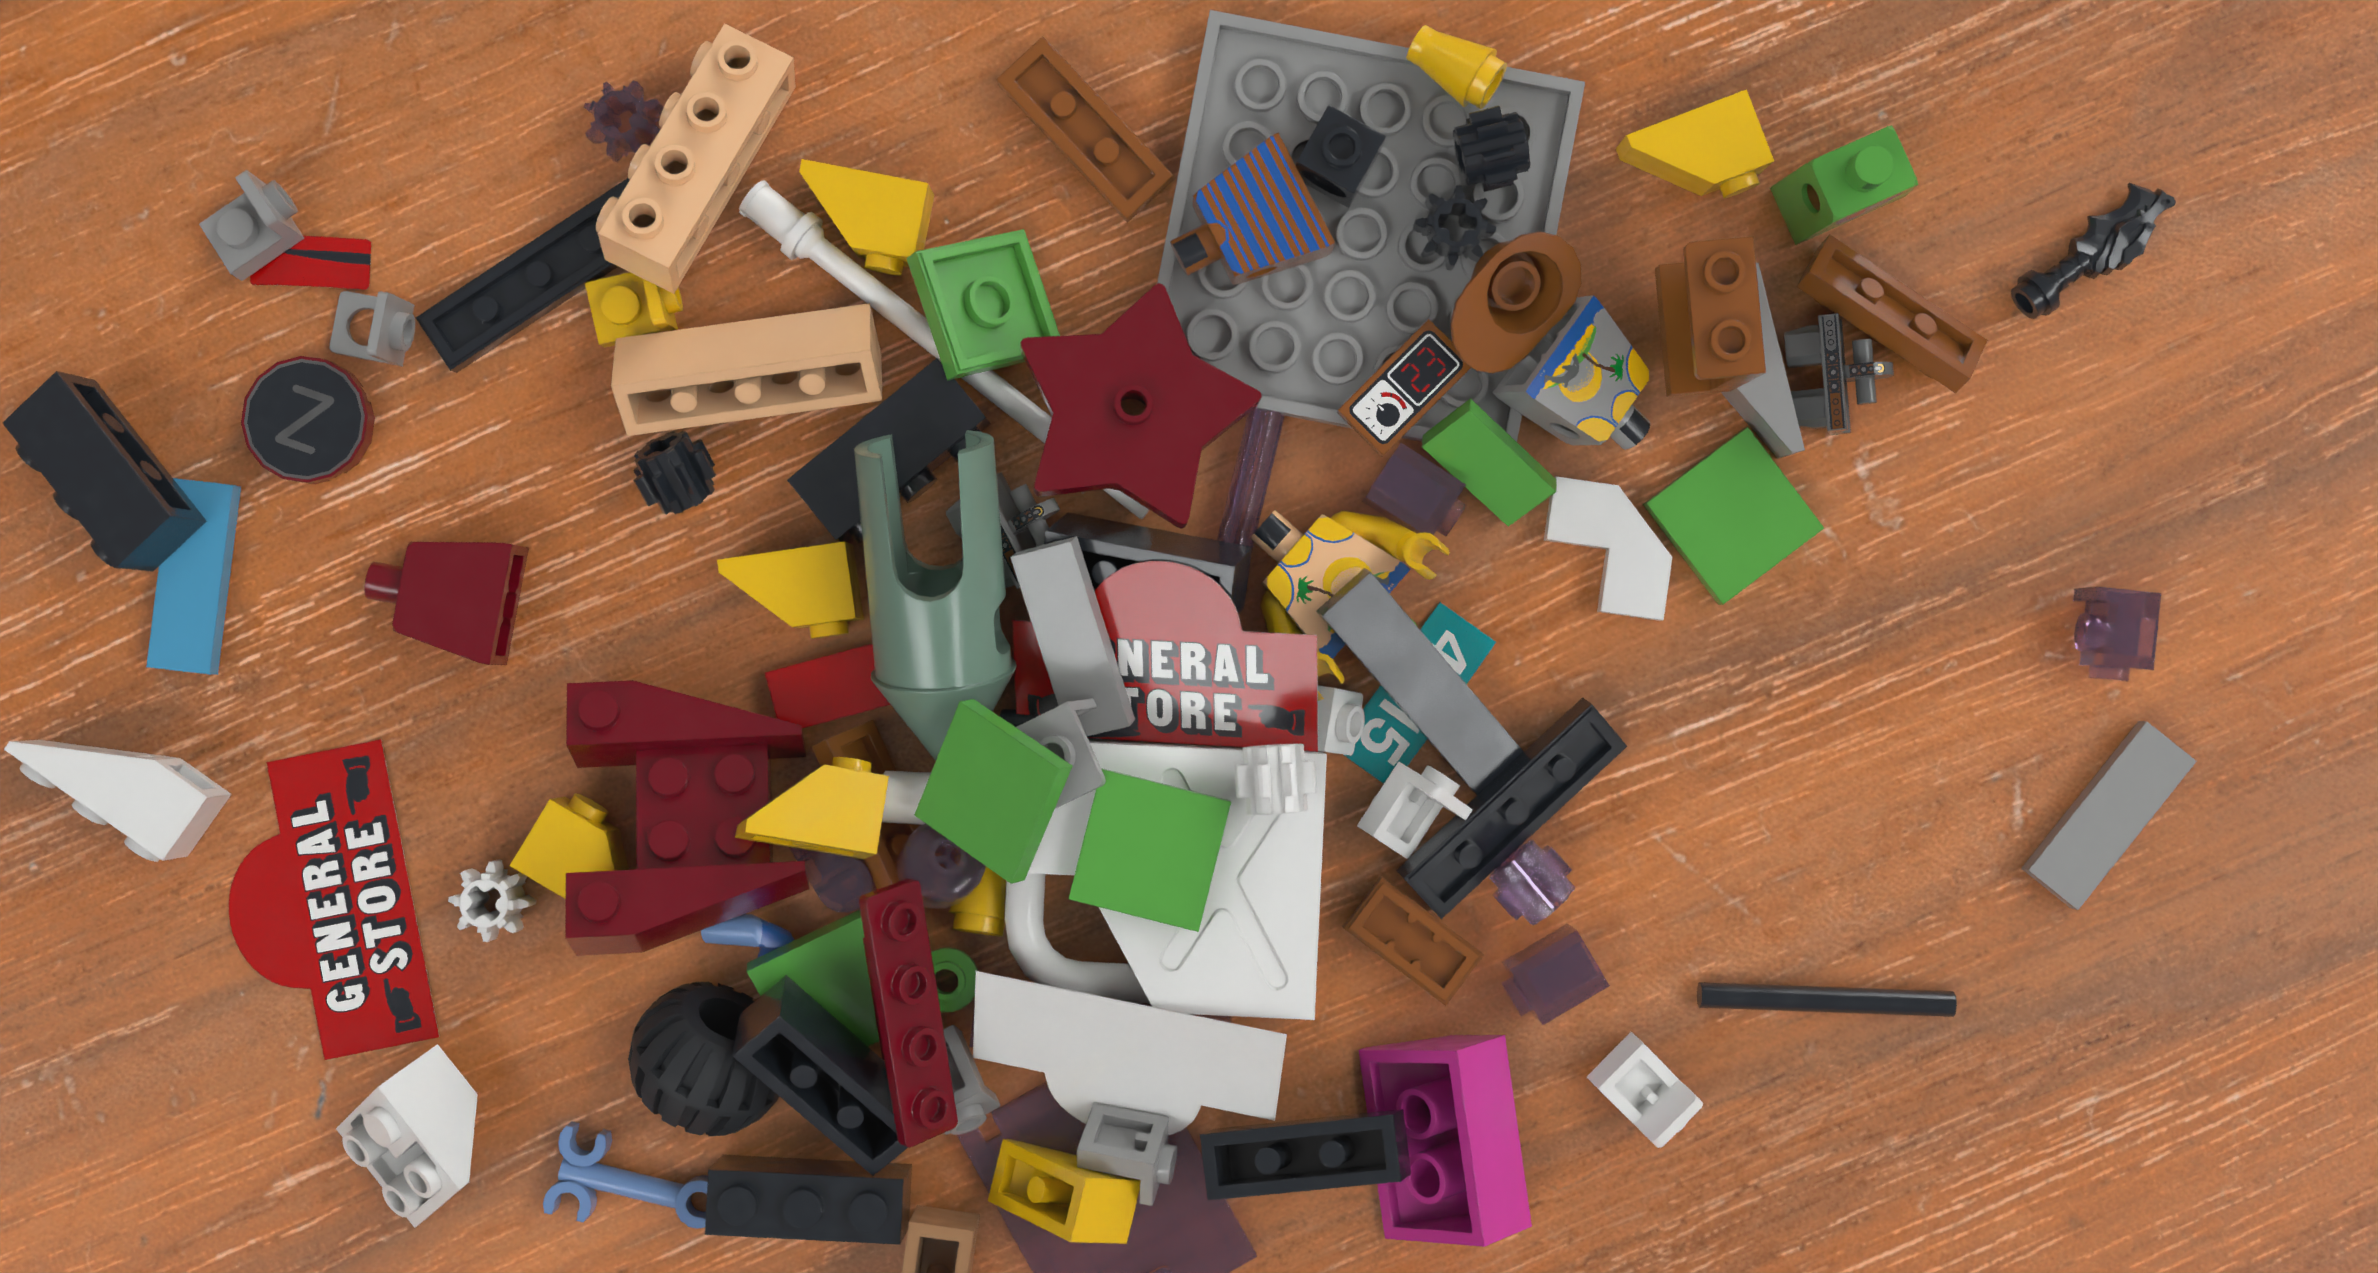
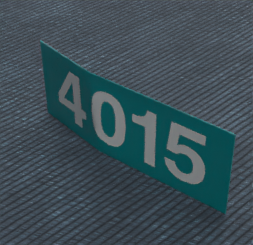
M1439 602L1420 629L1466 684L1496 644V641L1441 602ZM1380 685L1363 709L1365 716L1364 729L1361 737L1355 743L1353 754L1351 756H1344L1384 784L1398 762L1405 766L1410 764L1427 738Z

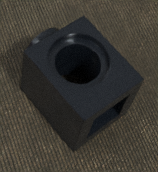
M1328 105L1299 156L1296 168L1306 185L1349 208L1380 154L1386 136L1335 107Z

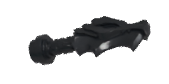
M2128 183L2129 193L2123 205L2105 215L2087 216L2088 228L2086 233L2079 238L2071 239L2068 256L2062 259L2057 266L2054 265L2045 273L2029 270L2018 278L2017 285L2011 289V297L2017 308L2031 319H2036L2040 315L2047 316L2059 307V293L2066 289L2071 282L2074 283L2082 276L2095 279L2099 274L2108 275L2114 269L2122 270L2134 258L2144 254L2146 244L2156 227L2154 224L2155 219L2163 211L2175 205L2174 197L2158 188L2153 192L2150 189Z

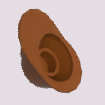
M1539 231L1520 235L1511 241L1500 242L1487 250L1475 264L1469 283L1456 300L1450 322L1452 344L1460 359L1474 370L1488 373H1497L1511 369L1524 359L1551 328L1565 316L1576 301L1582 281L1581 263L1574 248L1558 235Z

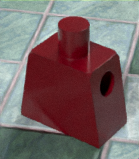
M409 542L403 566L376 561L371 563L365 578V597L371 600L396 604L392 628L393 631L481 664L507 665L529 547L496 542Z

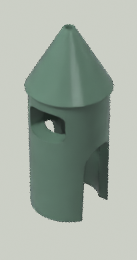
M967 430L965 433L966 448L958 452L963 558L954 564L945 566L928 565L917 560L908 550L904 535L892 434L867 440L854 448L875 666L871 673V680L935 761L959 701L975 699L993 712L1017 667L1016 661L1011 657L1010 644L1002 632L999 605L1006 596L994 438L987 433Z

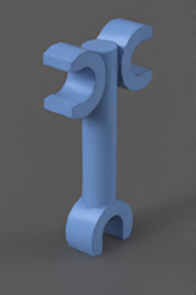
M570 1122L560 1133L558 1145L563 1160L558 1174L559 1181L545 1194L543 1201L544 1213L552 1215L559 1208L562 1194L572 1193L578 1198L580 1203L576 1221L585 1222L596 1208L597 1196L594 1190L596 1189L674 1208L680 1220L688 1227L697 1229L705 1227L706 1212L694 1208L691 1196L695 1192L707 1194V1175L696 1176L686 1184H681L599 1164L596 1162L602 1159L611 1147L612 1134L610 1130L603 1129L598 1133L595 1147L591 1151H585L577 1145L576 1135L579 1123Z

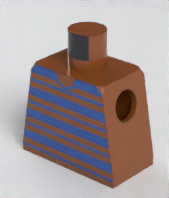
M1279 133L1267 138L1199 189L1193 195L1192 206L1202 225L1170 241L1172 249L1187 276L1220 260L1233 285L1242 284L1324 258L1332 253L1335 241Z

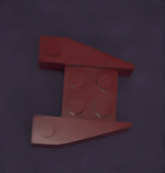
M633 680L567 683L566 746L577 768L636 765L637 869L566 873L565 939L576 956L645 952L810 889L805 861L773 862V844L735 838L737 825L772 801L771 759L806 757V747L801 725Z

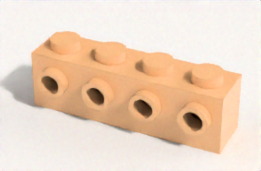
M725 23L713 43L705 41L698 49L691 65V80L682 94L674 92L669 97L660 116L659 126L661 129L651 146L643 144L637 150L628 170V179L630 181L619 199L612 196L607 200L596 222V231L598 232L603 256L606 261L673 294L796 87L794 57Z
M869 303L616 338L611 388L627 436L882 401V356Z

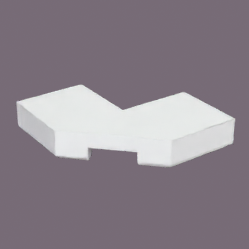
M1555 476L1554 478L1557 479V492L1549 498L1544 541L1606 549L1597 612L1657 621L1664 620L1672 556L1619 485Z

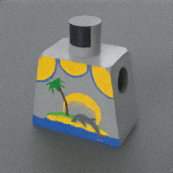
M1594 295L1577 297L1575 303L1565 316L1551 328L1524 359L1508 370L1493 391V394L1499 400L1561 441L1573 446L1601 445L1611 437L1622 449L1626 450L1637 445L1650 429V421L1632 405L1649 381V369Z

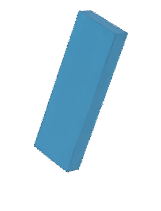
M173 478L207 522L158 568L146 667L218 675L241 486Z

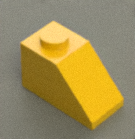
M1747 89L1628 134L1615 148L1619 159L1627 164L1699 196L1720 189L1724 199L1759 185L1760 182L1757 175L1774 162Z
M801 159L800 174L859 258L866 259L864 267L880 273L902 275L904 266L909 267L906 258L916 251L924 250L935 196L929 184Z
M844 541L717 560L718 571L721 575L793 628L809 627L811 639L849 634L848 622L864 620L853 544Z
M834 757L832 766L823 765L739 823L735 838L859 859H866L876 855L889 776L871 773L872 763L847 757Z
M577 793L573 795L571 800L567 797L549 799L510 864L512 868L566 899V873L629 870L620 830L604 820L608 811L593 800Z
M1003 1139L988 1202L1068 1242L1127 1244L1140 1191V1180L1078 1168L1077 1155L1013 1139Z

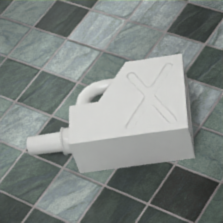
M1089 740L1101 769L1231 801L1199 932L1099 907L1129 964L1082 962L1065 958L1053 949L1045 935L1043 922L1045 875H1075L1096 792L1095 789L1054 809L1026 879L1013 884L1006 881L1005 926L1008 946L1024 975L1038 984L1131 1003L1151 1004L1152 1007L1185 1014L1315 1020L1327 754L1322 751H1304L1305 760H1313L1315 762L1316 793L1307 794V811L1251 815L1247 814L1246 798L1236 797L1234 765L1244 764L1243 748ZM884 772V775L889 776L882 822L927 825L914 814L931 772Z

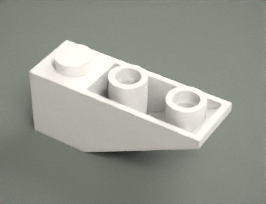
M45 740L9 741L4 748L5 751L22 762L20 771L25 776L48 788H55L57 786L75 799L72 807L80 815L97 824H111L127 836L124 843L130 850L154 862L187 857L232 795L183 759L177 757Z

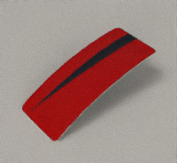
M304 236L303 240L250 275V283L252 285L367 290L370 286L371 242L367 239Z

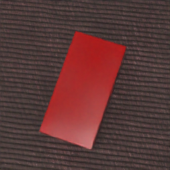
M872 644L765 672L777 719L799 724L802 726V729L891 705L871 680V673L875 669Z

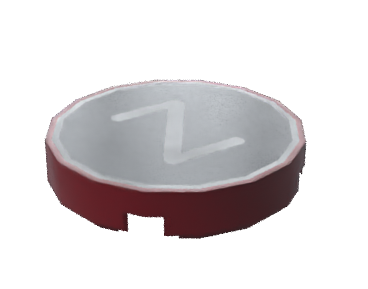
M299 356L276 362L256 378L244 398L241 426L247 448L263 468L284 480L319 484L330 481L328 479L336 478L341 473H347L361 461L372 442L375 422L372 404L367 399L366 392L362 388L363 385L353 373L326 359Z

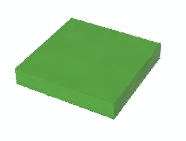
M1024 229L920 250L906 258L947 381L1025 362L1020 350V342L1023 338L1060 336Z
M1748 427L1739 431L1643 504L1718 605H1724L1824 529L1823 525Z
M975 699L959 701L914 815L1010 884L1024 881L1070 774L1072 765Z
M1102 768L1106 782L1102 787L1097 788L1069 900L1199 932L1231 801Z
M860 909L747 963V973L760 996L787 975L865 1045L870 1046L879 1042L863 944L864 931Z

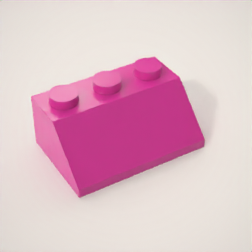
M1450 1035L1359 1049L1367 1113L1399 1109L1404 1111L1411 1175L1401 1182L1377 1184L1385 1239L1485 1247L1532 1227L1505 1035Z

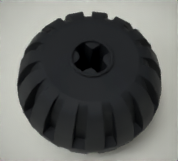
M693 982L672 989L651 1004L633 1030L628 1061L635 1091L638 1097L642 1098L643 1104L653 1114H660L662 1121L675 1128L677 1125L684 1127L685 1132L725 1136L736 1133L757 1122L777 1102L780 1096L732 1056L740 1013L755 1002L753 1001L754 998L743 992H736L732 987L718 983V986H714L710 982Z

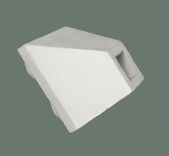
M438 1044L378 1086L336 1128L343 1137V1147L348 1156L357 1165L367 1167L382 1186V1194L387 1205L397 1215L406 1217L414 1228L466 1186L470 1179L478 1094Z

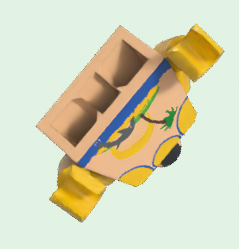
M1274 510L1250 538L1279 563L1261 583L1266 592L1262 596L1260 608L1268 633L1317 635L1318 678L1323 674H1334L1341 684L1344 682V676L1333 658L1345 644L1316 611L1363 568L1369 570L1390 594L1411 570L1403 562H1406L1423 578L1431 580L1436 577V574L1422 564L1424 556L1431 550H1440L1447 556L1450 553L1449 549L1430 533L1417 534L1385 517L1349 511L1338 512L1330 518L1322 514L1308 531L1302 534L1281 514ZM1318 691V701H1321L1324 698Z

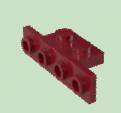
M905 879L863 894L859 898L872 999L882 1059L885 1060L898 1142L903 1146L911 1148L954 1129L958 1124V1117L921 885L917 880Z

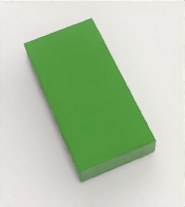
M1471 398L1423 434L1422 448L1508 527L1557 492V479Z

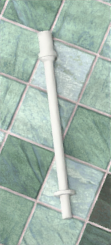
M765 180L758 182L748 192L739 207V213L744 217H748L781 243L780 251L791 260L797 257L800 259L810 258L864 302L870 303L874 310L941 362L927 318L825 239L824 230L821 227L822 219L813 212H808L807 214L801 212L773 190ZM993 370L961 377L1045 444L1052 417ZM1103 489L1139 519L1142 520L1149 512V509L1121 491Z

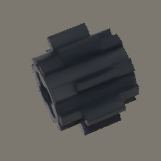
M1495 106L1469 113V118L1466 119L1465 125L1454 127L1455 154L1466 186L1482 183L1484 192L1514 185V180L1518 179V173L1526 172L1530 168L1529 145L1524 125L1517 112L1502 115L1500 106Z
M1457 185L1451 198L1446 201L1443 197L1439 198L1431 193L1425 201L1427 209L1430 211L1428 217L1416 219L1413 224V230L1422 233V236H1427L1428 243L1423 249L1421 256L1425 258L1432 256L1435 252L1444 256L1446 268L1450 271L1454 268L1458 256L1462 254L1465 258L1469 257L1477 263L1484 255L1482 248L1479 246L1480 239L1492 237L1496 232V226L1488 223V220H1482L1481 212L1488 200L1482 198L1472 203L1464 199L1465 193H1463L1462 185ZM1449 215L1459 216V226L1469 229L1464 232L1458 242L1450 240L1449 229L1439 227L1444 225Z
M672 431L657 439H652L634 455V462L637 467L633 470L636 475L633 481L647 506L658 503L662 513L666 515L670 512L679 514L693 506H698L715 490L713 487L715 484L711 479L716 476L713 470L715 464L703 441L699 439L692 443L686 431H681L680 433Z

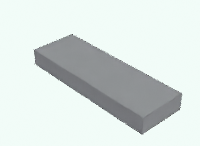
M1077 536L1016 552L1011 556V561L1058 705L1060 706L1068 701L1094 699L1097 708L1078 717L1086 736L1129 727L1134 722L1135 717Z
M2138 721L2021 869L2069 908L2079 910L2197 761L2149 722Z

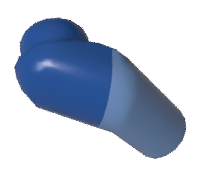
M743 914L701 930V936L705 943L759 947L758 957L795 940L789 930L752 914Z

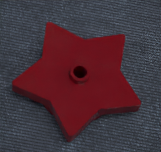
M1157 283L1102 334L1023 338L1020 342L1021 354L1052 416L1034 482V493L1036 496L1045 497L1102 489L1119 490L1180 529L1185 528L1190 517L1201 451L1255 409L1262 398L1261 392L1192 354L1165 286ZM1136 399L1141 401L1146 406V409L1140 415L1131 416L1122 410L1121 401Z

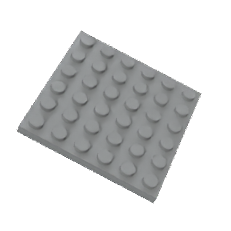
M1210 10L1157 282L1163 284L1168 292L1192 354L1260 391L1262 398L1258 406L1253 410L1353 429L1337 413V410L1428 319L1452 341L1450 322L1455 302L1469 283L1476 262L1469 257L1465 258L1462 254L1458 256L1454 268L1450 271L1446 268L1444 256L1436 252L1432 256L1425 258L1421 256L1423 249L1428 243L1427 236H1422V233L1414 231L1413 224L1416 219L1428 217L1430 211L1425 203L1427 197L1432 193L1439 198L1443 197L1445 201L1449 200L1456 186L1462 185L1463 193H1465L1464 199L1472 203L1482 198L1488 200L1481 212L1482 220H1488V223L1496 226V232L1492 237L1480 239L1479 246L1482 248L1483 254L1498 243L1514 240L1523 234L1541 231L1556 235L1585 82L1511 67L1506 68L1500 85L1483 109L1500 106L1502 115L1513 112L1518 113L1525 128L1531 165L1528 171L1517 174L1518 179L1514 180V185L1484 192L1482 183L1470 186L1465 185V180L1459 170L1453 137L1454 127L1465 125L1466 119L1469 118V113L1483 109H1479L1470 103L1466 107L1459 104L1420 67L1406 59L1409 48ZM1328 105L1335 107L1386 136L1380 154L1349 208L1306 185L1335 241L1330 255L1237 285L1232 284L1220 260L1189 276L1185 274L1170 241L1202 225L1192 206L1193 195L1267 138L1279 133L1296 166L1299 156ZM1449 215L1444 225L1439 227L1449 229L1450 240L1458 242L1464 232L1469 229L1459 226V216ZM1471 368L1402 438L1422 442L1424 433L1471 398L1517 442L1522 414L1499 400L1493 394V391L1509 369L1497 373H1488Z

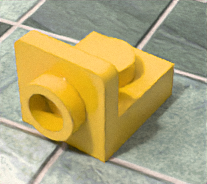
M631 272L585 283L600 346L604 348L615 346L616 338L678 330L674 313L683 311L679 286L673 294Z

